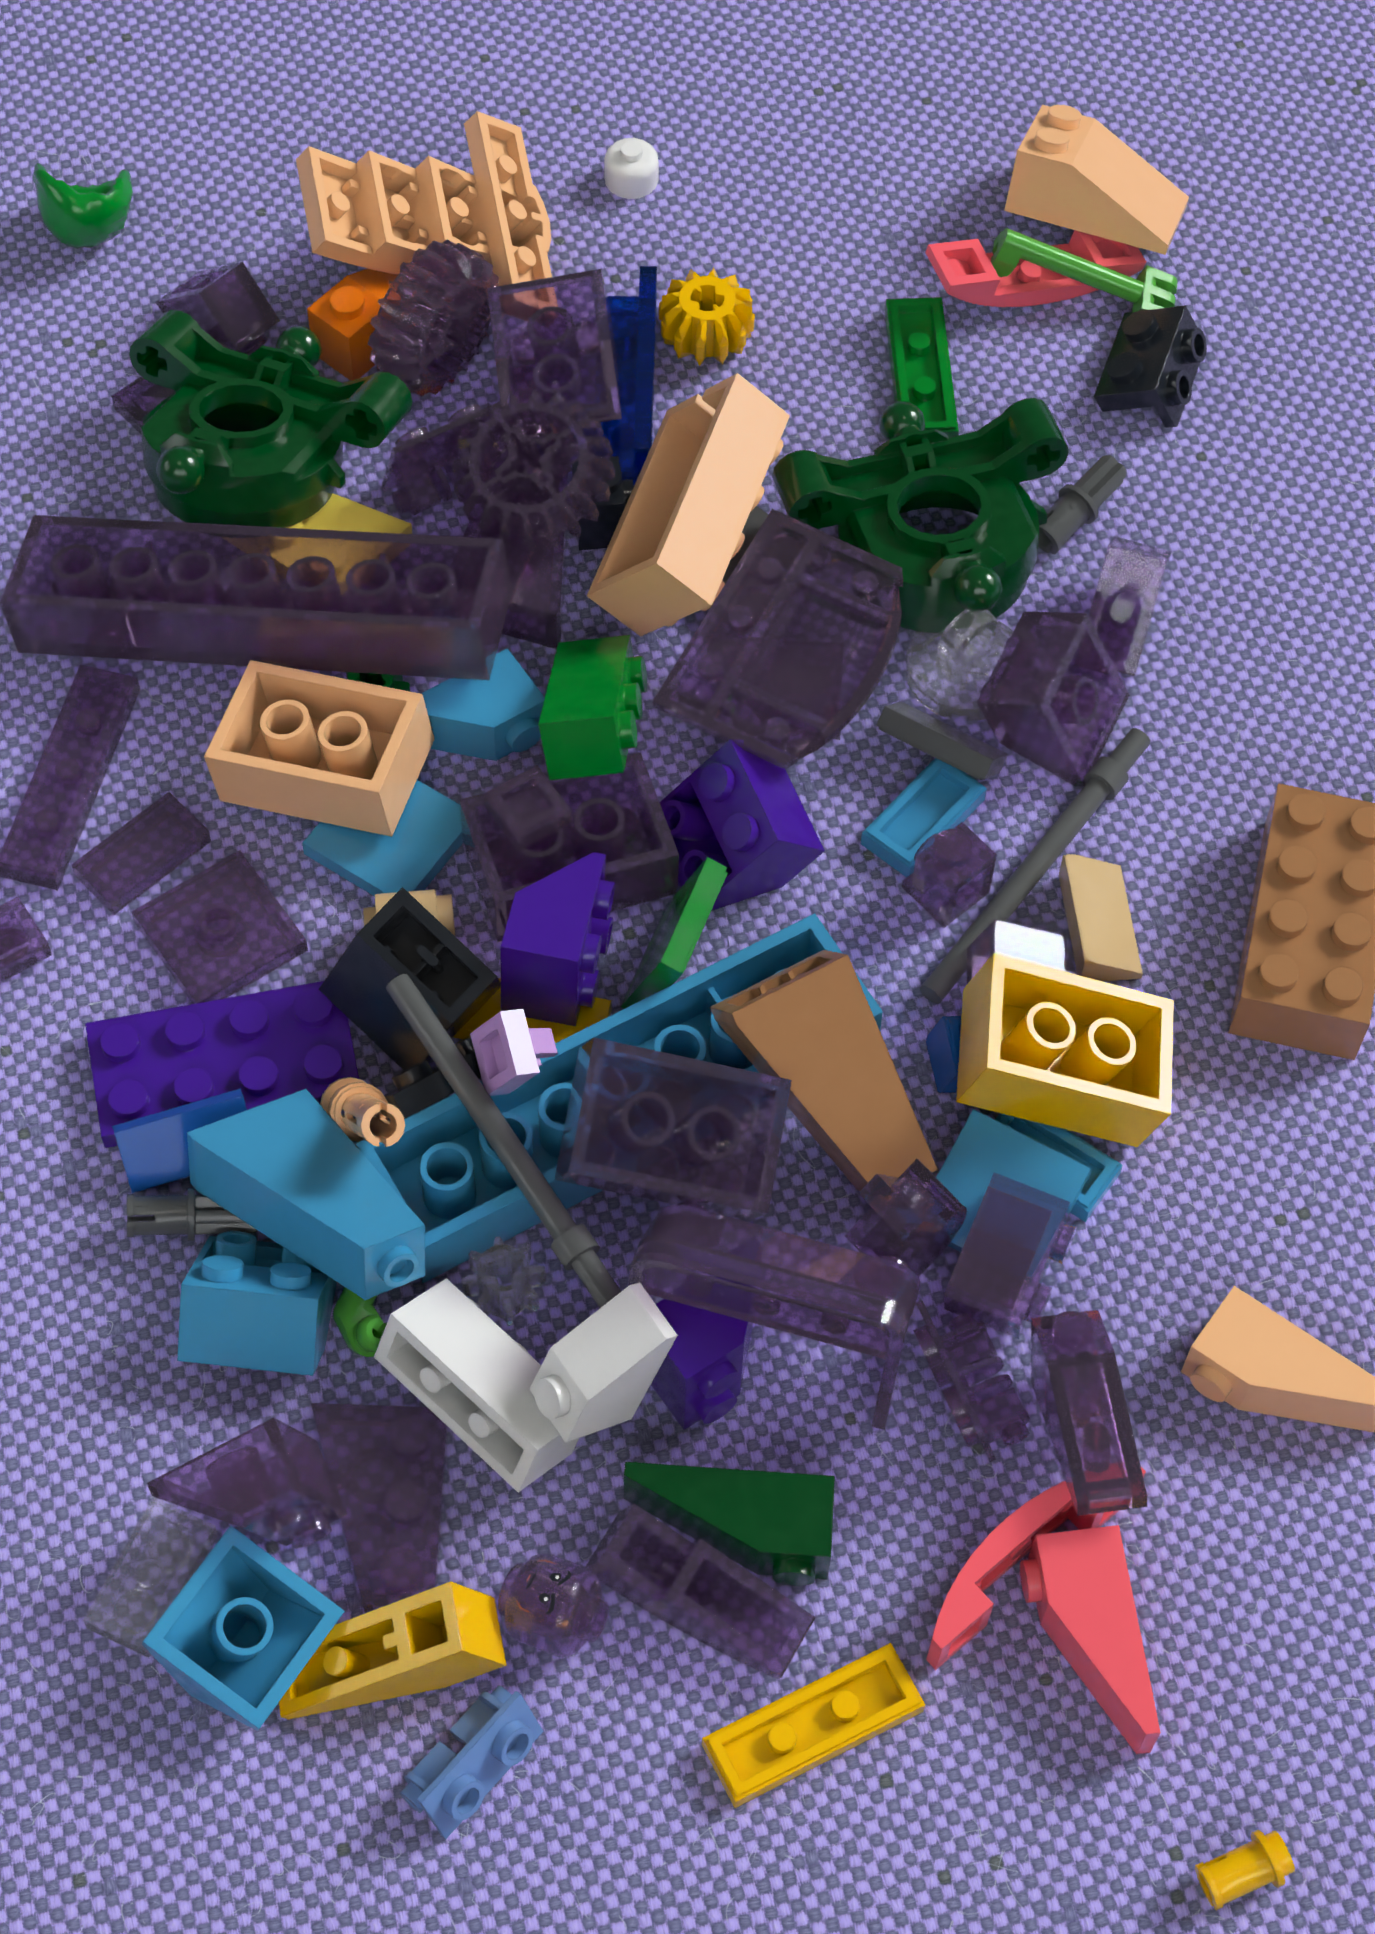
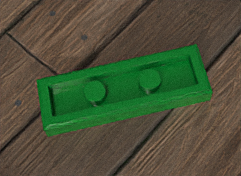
M942 297L886 299L885 321L895 402L907 401L916 405L924 415L926 425L924 430L936 429L946 433L948 437L957 436L959 430Z

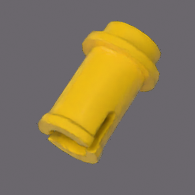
M1256 1830L1251 1833L1250 1842L1205 1863L1200 1862L1196 1864L1195 1872L1212 1907L1214 1906L1215 1910H1218L1224 1904L1269 1883H1272L1277 1888L1285 1885L1284 1876L1295 1872V1867L1288 1848L1277 1831L1274 1830L1264 1835L1260 1830Z

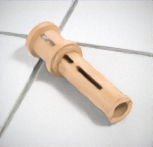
M352 1077L338 1079L330 1084L322 1094L320 1105L351 1141L360 1142L365 1139L374 1146L379 1147L381 1142L385 1144V1147H388L398 1142L404 1134L405 1120L401 1111L394 1105L389 1104L379 1089L361 1079ZM342 1110L345 1111V1115H341Z

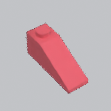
M1119 1525L1035 1535L1028 1560H1021L1020 1562L1021 1586L1026 1603L1036 1602L1040 1625L1136 1754L1150 1753L1161 1732Z

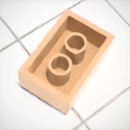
M250 660L204 758L220 801L392 837L435 739L423 694Z

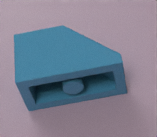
M508 648L421 693L423 694L435 739L431 749L497 761L512 752L528 750L541 738L538 723L545 697Z

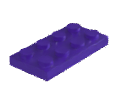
M320 981L85 1023L100 1133L104 1148L118 1146L112 1127L114 1125L237 1089H241L247 1110L307 1089L320 1104L322 1094L336 1080L347 1077L359 1079L348 1017L318 990L324 982Z

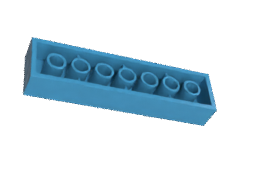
M815 913L555 1043L558 1054L554 1057L540 1058L542 1064L539 1067L540 1073L510 1094L490 1096L566 1209L781 1099L714 1019L710 1007L822 950L842 953ZM857 975L880 1030L883 1011ZM456 1093L404 1119V1134L392 1146L385 1147V1144L380 1142L379 1147L365 1139L356 1143V1147L425 1224V1276L420 1278L422 1283L541 1223V1220Z

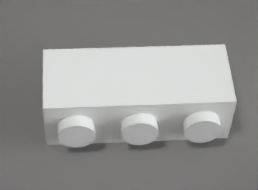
M447 1278L390 1314L374 1358L518 1493L573 1453L579 1438L565 1443L550 1419L540 1412L535 1397L529 1390L541 1364Z

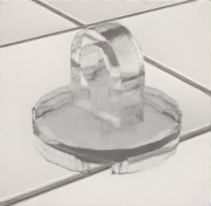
M964 610L954 618L943 633L916 631L906 652V679L918 702L936 715L950 719L952 714L968 716L967 721L984 720L1003 712L1018 697L1026 671L1024 647L1013 630L1000 622L989 610L985 612Z

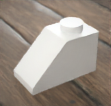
M639 1282L629 1285L550 1348L529 1390L535 1397L540 1412L550 1419L565 1443L626 1422L634 1416L678 1335L642 1284Z

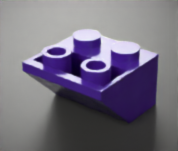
M729 740L647 813L680 887L686 883L707 857L727 867L726 872L728 874L711 911L782 888L825 851L778 753L734 740Z
M593 852L515 893L500 946L501 1011L523 1009L527 1018L576 1026L581 1006L593 1008L600 978V970L596 969L599 954H607L613 928V917L609 916L614 899L615 882L605 880L606 854Z

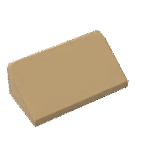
M1076 854L1063 855L1058 877L1077 975L1103 982L1142 978L1143 972L1121 865Z

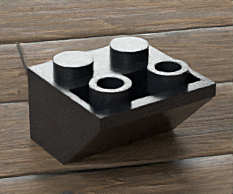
M402 887L357 933L318 990L401 1069L406 1070L424 1060H427L429 1063L432 1057L387 992L386 986L391 980L399 975L408 974L451 1039L499 990L501 982L497 975Z

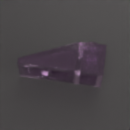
M1067 1311L1058 1315L1031 1318V1384L1077 1516L1147 1507V1491L1116 1356L1099 1311Z

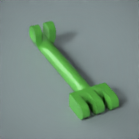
M1008 228L1001 231L994 240L991 263L999 277L1010 275L1021 258L1132 302V312L1175 307L1177 278L1146 265L1138 277L1134 279Z

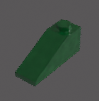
M625 1462L624 1499L757 1575L772 1576V1579L779 1584L806 1586L814 1583L815 1579L828 1578L832 1549L835 1476Z

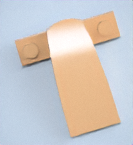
M476 111L464 123L474 175L431 156L426 157L416 168H412L370 150L357 163L308 146L296 159L312 253L372 270L420 279L459 283H496L501 308L542 322L548 321L559 311L547 254L551 242L550 220L544 202L536 186L532 183L521 127Z

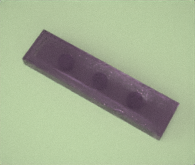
M80 664L0 853V877L58 891L140 692L138 677Z

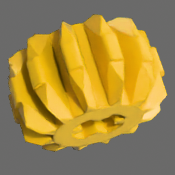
M714 267L708 276H699L690 269L685 281L671 279L667 294L662 296V302L659 303V320H661V335L664 339V344L674 345L678 359L690 354L695 355L699 366L706 357H714L723 364L728 356V352L742 354L743 347L746 345V339L751 337L755 324L750 289L739 288L736 275L723 279L718 278Z

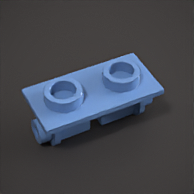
M499 1685L491 1694L483 1691L478 1696L476 1702L450 1729L453 1737L465 1745L459 1753L456 1754L439 1741L418 1765L404 1777L408 1784L400 1792L401 1797L418 1813L424 1810L440 1835L445 1839L449 1837L463 1820L468 1819L478 1810L487 1793L512 1766L518 1764L527 1756L532 1744L544 1732L526 1701L517 1691L511 1695L505 1688Z

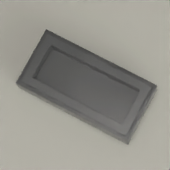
M902 701L884 706L876 724L879 730L979 780L999 774L1008 756L1007 753Z

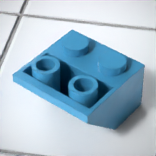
M230 1231L221 1233L217 1237L209 1236L181 1284L177 1361L313 1376L325 1350L337 1281L280 1244L257 1241V1238L250 1233Z

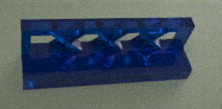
M640 266L639 296L600 295L594 458L618 456L622 480L632 479L633 485L637 481L653 444L657 266Z

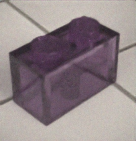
M994 1172L945 1290L944 1309L1017 1339H1020L1026 1321L1038 1326L1052 1291V1287L1042 1284L1051 1260L1063 1264L1077 1226L1067 1223L1070 1202Z

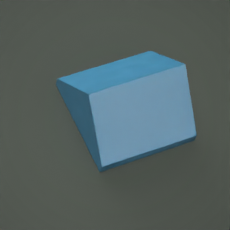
M230 1525L141 1644L190 1696L258 1731L345 1611Z

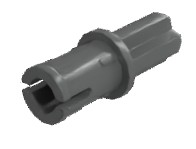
M1111 455L1102 456L1074 485L1066 484L1059 490V499L1046 512L1047 524L1039 525L1038 547L1046 553L1051 551L1052 554H1056L1080 527L1094 522L1098 518V507L1123 483V479L1127 474L1124 465L1118 463Z
M188 1188V1195L134 1196V1194H127V1237H134V1235H188V1241H195V1234H221L230 1231L251 1234L258 1231L206 1196L195 1195L194 1188ZM133 1215H153V1216H133Z

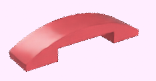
M1074 230L1069 243L1051 245L1129 277L1143 270L1146 264V260L1138 247ZM979 239L928 244L925 252L947 294L972 304L992 307L1036 306L1075 298L1099 290L1021 258L1010 275L999 277L991 263L993 252L986 253Z
M1137 1462L1115 1464L1091 1470L1045 1490L1009 1515L984 1539L958 1573L938 1615L926 1658L927 1662L937 1670L987 1626L994 1603L983 1591L1030 1552L1035 1535L1052 1533L1067 1519L1079 1530L1101 1527L1137 1496L1146 1471Z

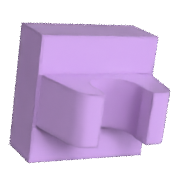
M523 1009L500 1011L470 1033L483 1086L490 1096L510 1094L540 1073L539 1067L542 1065L540 1058L554 1057L558 1054L552 1029L528 1028Z

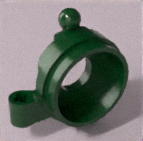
M169 310L164 312L133 342L129 352L131 364L141 377L155 385L174 390L173 394L163 399L142 418L141 435L144 466L153 482L158 500L165 509L180 520L199 528L222 533L251 534L274 531L297 524L318 512L331 498L335 487L341 489L346 483L345 472L341 468L343 442L362 448L379 446L411 411L413 403L411 392L401 379L389 372L379 371L370 376L344 383L319 376V371L314 366L320 359L322 352L321 344L317 335L303 326H292L284 330L280 334L275 348L262 345L248 355L223 347L204 331L189 314L180 310Z
M1026 398L1017 401L1009 406L1003 414L978 431L948 437L946 433L936 429L924 430L926 425L923 412L911 402L896 401L887 406L881 414L879 429L881 436L886 442L874 450V455L845 461L819 455L809 450H799L787 454L778 461L773 469L772 478L791 524L797 529L805 531L838 525V549L828 558V567L831 574L845 571L850 587L858 600L869 611L884 621L918 632L948 633L968 630L990 622L1007 611L1022 594L1037 560L1039 525L1047 524V513L1042 506L1031 500L1028 493L1020 485V482L1052 474L1064 464L1069 450L1048 405L1040 399ZM922 508H952L976 514L978 517L965 529L951 534L935 535L920 532L907 525L899 514Z

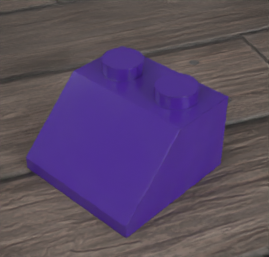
M754 1243L656 1303V1306L678 1336L654 1377L651 1386L683 1430H686L700 1420L705 1424L712 1423L727 1414L737 1403V1396L740 1395L757 1304L761 1252Z

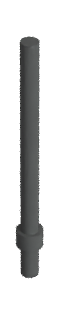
M1132 728L1109 757H1100L1084 777L1086 785L921 985L920 991L926 999L932 1003L939 1004L1104 800H1113L1129 780L1127 772L1150 745V739L1143 731Z
M402 974L397 976L386 986L387 992L554 1239L551 1249L565 1270L574 1269L598 1307L601 1308L618 1295L621 1290L596 1254L600 1246L585 1224L576 1225L409 975Z

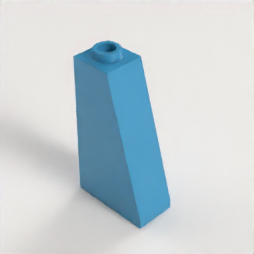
M307 1089L187 1132L190 1183L196 1191L364 1300L425 1276V1224Z

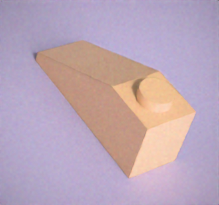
M1233 1286L1192 1344L1181 1370V1373L1190 1378L1194 1388L1210 1400L1216 1402L1225 1401L1242 1411L1375 1433V1376L1236 1286Z

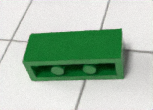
M630 635L558 642L538 723L549 780L624 773L628 749L637 748L636 720H642L641 693L647 692L648 686L644 657H634Z

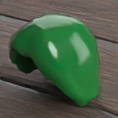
M40 163L35 165L32 177L36 188L38 209L47 229L61 243L77 249L82 247L92 248L120 234L121 229L124 228L133 196L132 179L127 169L121 170L115 180L98 186L82 187L78 185L70 186L63 180H56L46 171L43 165Z

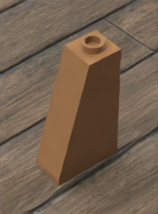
M822 950L710 1007L718 1024L857 1190L879 1199L884 1198L886 1201L897 1200L916 1191L920 1187L919 1179L938 1170L847 954Z

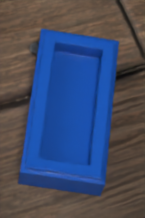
M241 1089L112 1126L131 1192L135 1193L189 1177L187 1132L246 1111L247 1108Z

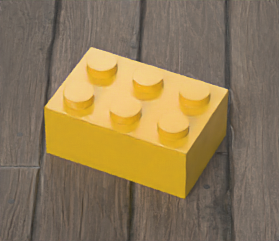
M993 953L963 989L956 1102L1138 1147L1171 1115L1174 1000Z

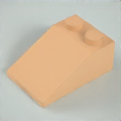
M1042 104L1017 150L1004 211L1166 255L1187 207L1189 196L1095 118L1081 115L1080 111L1071 106L1053 105L1050 107Z

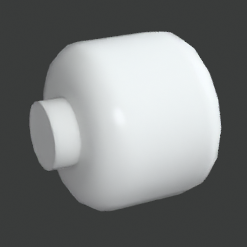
M624 138L616 141L608 148L604 157L605 185L610 192L626 199H637L649 195L656 188L659 181V161L656 150L651 144L638 138Z

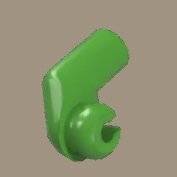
M344 1287L333 1309V1319L351 1351L364 1357H374L387 1322L383 1323L373 1306L377 1296L364 1300Z

